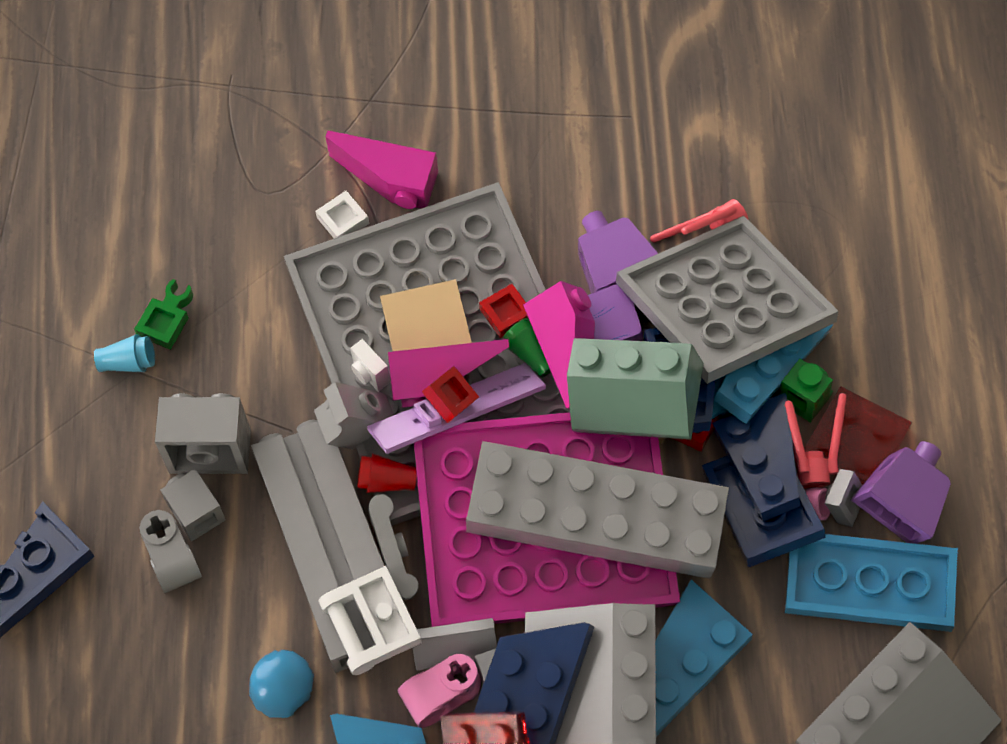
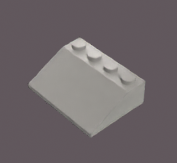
M610 603L526 612L525 633L582 622L589 623L595 627L555 744H656L655 604Z
M909 622L800 735L795 744H981L1002 720L945 652Z

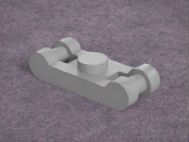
M379 494L370 500L369 516L384 564L402 600H409L414 597L418 590V581L413 575L406 573L402 561L403 557L409 555L402 532L394 534L389 518L393 512V502L387 495Z

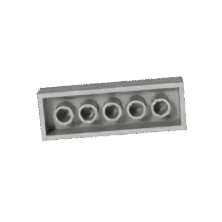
M482 441L466 519V532L710 579L716 568L729 487Z

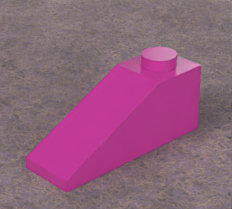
M327 130L325 137L329 156L381 196L405 209H422L428 206L438 175L436 152Z
M559 281L523 304L564 404L567 409H570L567 372L574 338L594 339L595 321L589 309L591 301L587 293L581 287Z
M508 339L388 352L393 401L401 400L402 408L414 407L415 403L425 400L426 397L422 391L451 367L455 366L464 377L509 347Z

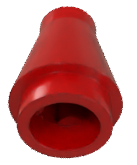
M372 453L371 457L361 456L357 488L367 489V493L401 490L415 491L416 467L408 466Z

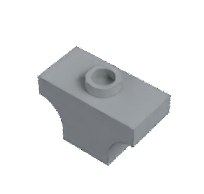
M334 382L324 389L327 400L314 410L327 445L354 449L365 440L372 438L367 426L394 416L386 394Z

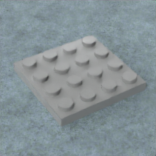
M745 216L620 270L616 275V284L670 343H690L693 345L704 363L702 378L707 384L836 323L839 312Z

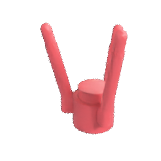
M732 199L706 214L651 236L650 241L655 243L681 232L686 235L708 225L713 230L742 216H745L748 220L749 218L744 207L737 200Z
M844 393L838 396L828 459L824 458L822 451L805 452L793 403L790 400L785 402L793 442L797 477L804 489L826 487L831 484L830 475L838 474L837 459L847 398Z

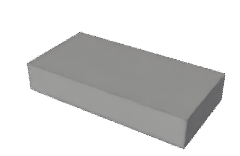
M493 618L417 629L422 643L412 647L416 671L430 669L455 654H464L476 662V655L496 649L497 647Z

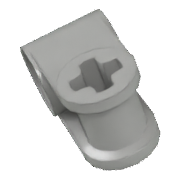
M155 510L146 514L141 520L139 529L150 555L151 565L164 594L202 578L191 549L185 543L173 516L163 510ZM163 529L166 536L158 539L155 532Z

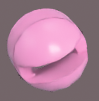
M812 487L805 489L819 519L826 520L830 515V511L825 505L827 488Z

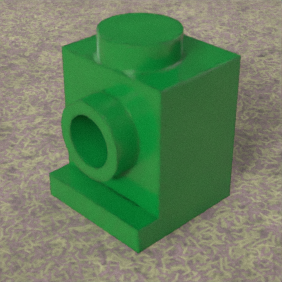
M799 358L781 381L779 395L786 392L787 401H792L795 413L811 423L832 396L833 390L831 387L833 379L829 377L822 367L813 363H807ZM793 394H796L797 396H799L800 398L804 399V400L807 401L808 403H807V404L804 403L803 401H801V400H799L798 398H796L795 396H793Z

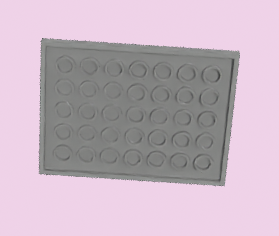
M499 182L284 256L287 269L331 384L338 382L376 392L378 391L370 382L363 384L353 373L351 365L354 363L350 348L363 339L384 361L389 371L388 352H392L380 296L456 279L471 341L475 343L504 339H500L480 311V301L511 283L525 302L530 301L546 290ZM506 349L465 375L464 378L471 385L525 362ZM534 371L546 384L545 390L466 422L570 412V409L566 408L552 373L541 378ZM391 383L379 391L386 394L394 415L413 408H402L401 400L393 401ZM373 437L356 446L360 461L361 456L371 457L372 453L405 465L416 467L414 443L388 454L384 452ZM417 479L415 491L401 490L373 493L374 496L383 494L391 498L394 507L389 518L391 526L421 515Z

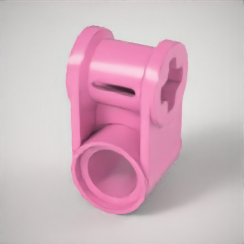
M455 654L429 670L405 681L399 687L398 694L417 726L426 728L475 698L481 689V679L475 662L469 656ZM460 672L464 677H467V681L462 684L454 678Z

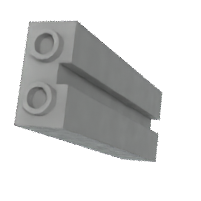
M308 420L296 428V434L285 438L278 433L269 434L263 437L259 443L251 445L333 670L337 673L349 668L347 665L349 657L329 613L327 614L322 611L318 600L327 592L384 567V564L339 448L327 445L318 420ZM355 600L346 603L344 608L364 650L375 646L376 644Z

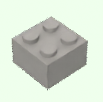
M184 393L174 394L171 397H159L155 443L169 474L188 473L193 469H196L198 474H248L251 428L240 397H234L225 393L214 394L211 397H193Z

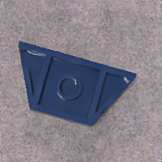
M582 622L500 637L472 720L495 744H555L595 627L589 623Z

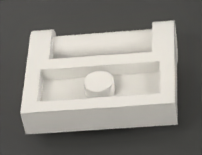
M386 566L329 591L318 600L322 611L327 614L329 613L348 654L347 665L353 675L365 673L373 668L374 665L422 643L421 637ZM352 600H355L376 644L364 650L344 608V605Z

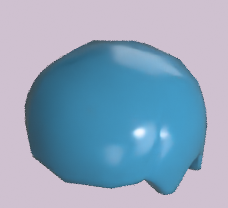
M275 650L261 658L254 666L250 676L249 696L255 708L266 716L274 718L290 717L302 704L309 700L310 692H312L314 674L307 660L296 652Z

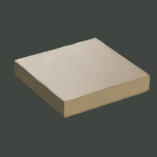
M456 279L380 296L392 351L472 343Z

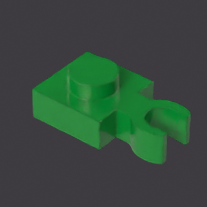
M172 279L167 284L165 289L166 297L163 302L155 298L151 299L134 328L136 334H139L141 337L148 336L152 343L169 350L172 349L189 319L187 312L182 310V308L189 305L194 296L190 285L187 286L182 295H174L178 289L175 279Z

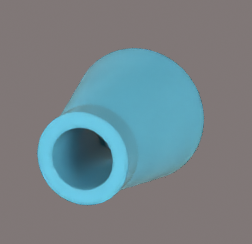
M136 334L104 348L95 349L94 362L99 372H145L147 368L153 367L155 364V351L153 343L148 336L141 337L139 334Z

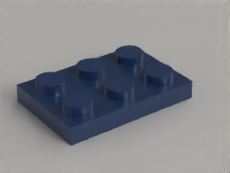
M727 456L702 465L708 484L729 487L724 517L748 567L826 538L824 527L798 477L801 506L762 522Z

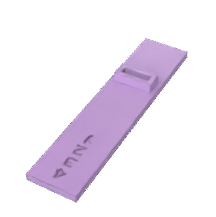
M523 363L471 384L470 386L478 394L479 398L448 423H446L433 405L425 399L415 403L411 409L367 426L368 432L384 452L388 454L545 390L546 384L526 363Z

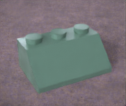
M574 338L567 372L572 430L583 433L691 439L704 365L702 359L690 343Z

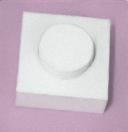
M344 191L315 211L317 219L334 239L361 230L370 224L368 215L347 191Z
M363 339L350 348L354 363L351 365V369L363 384L370 382L379 392L391 383L388 366Z

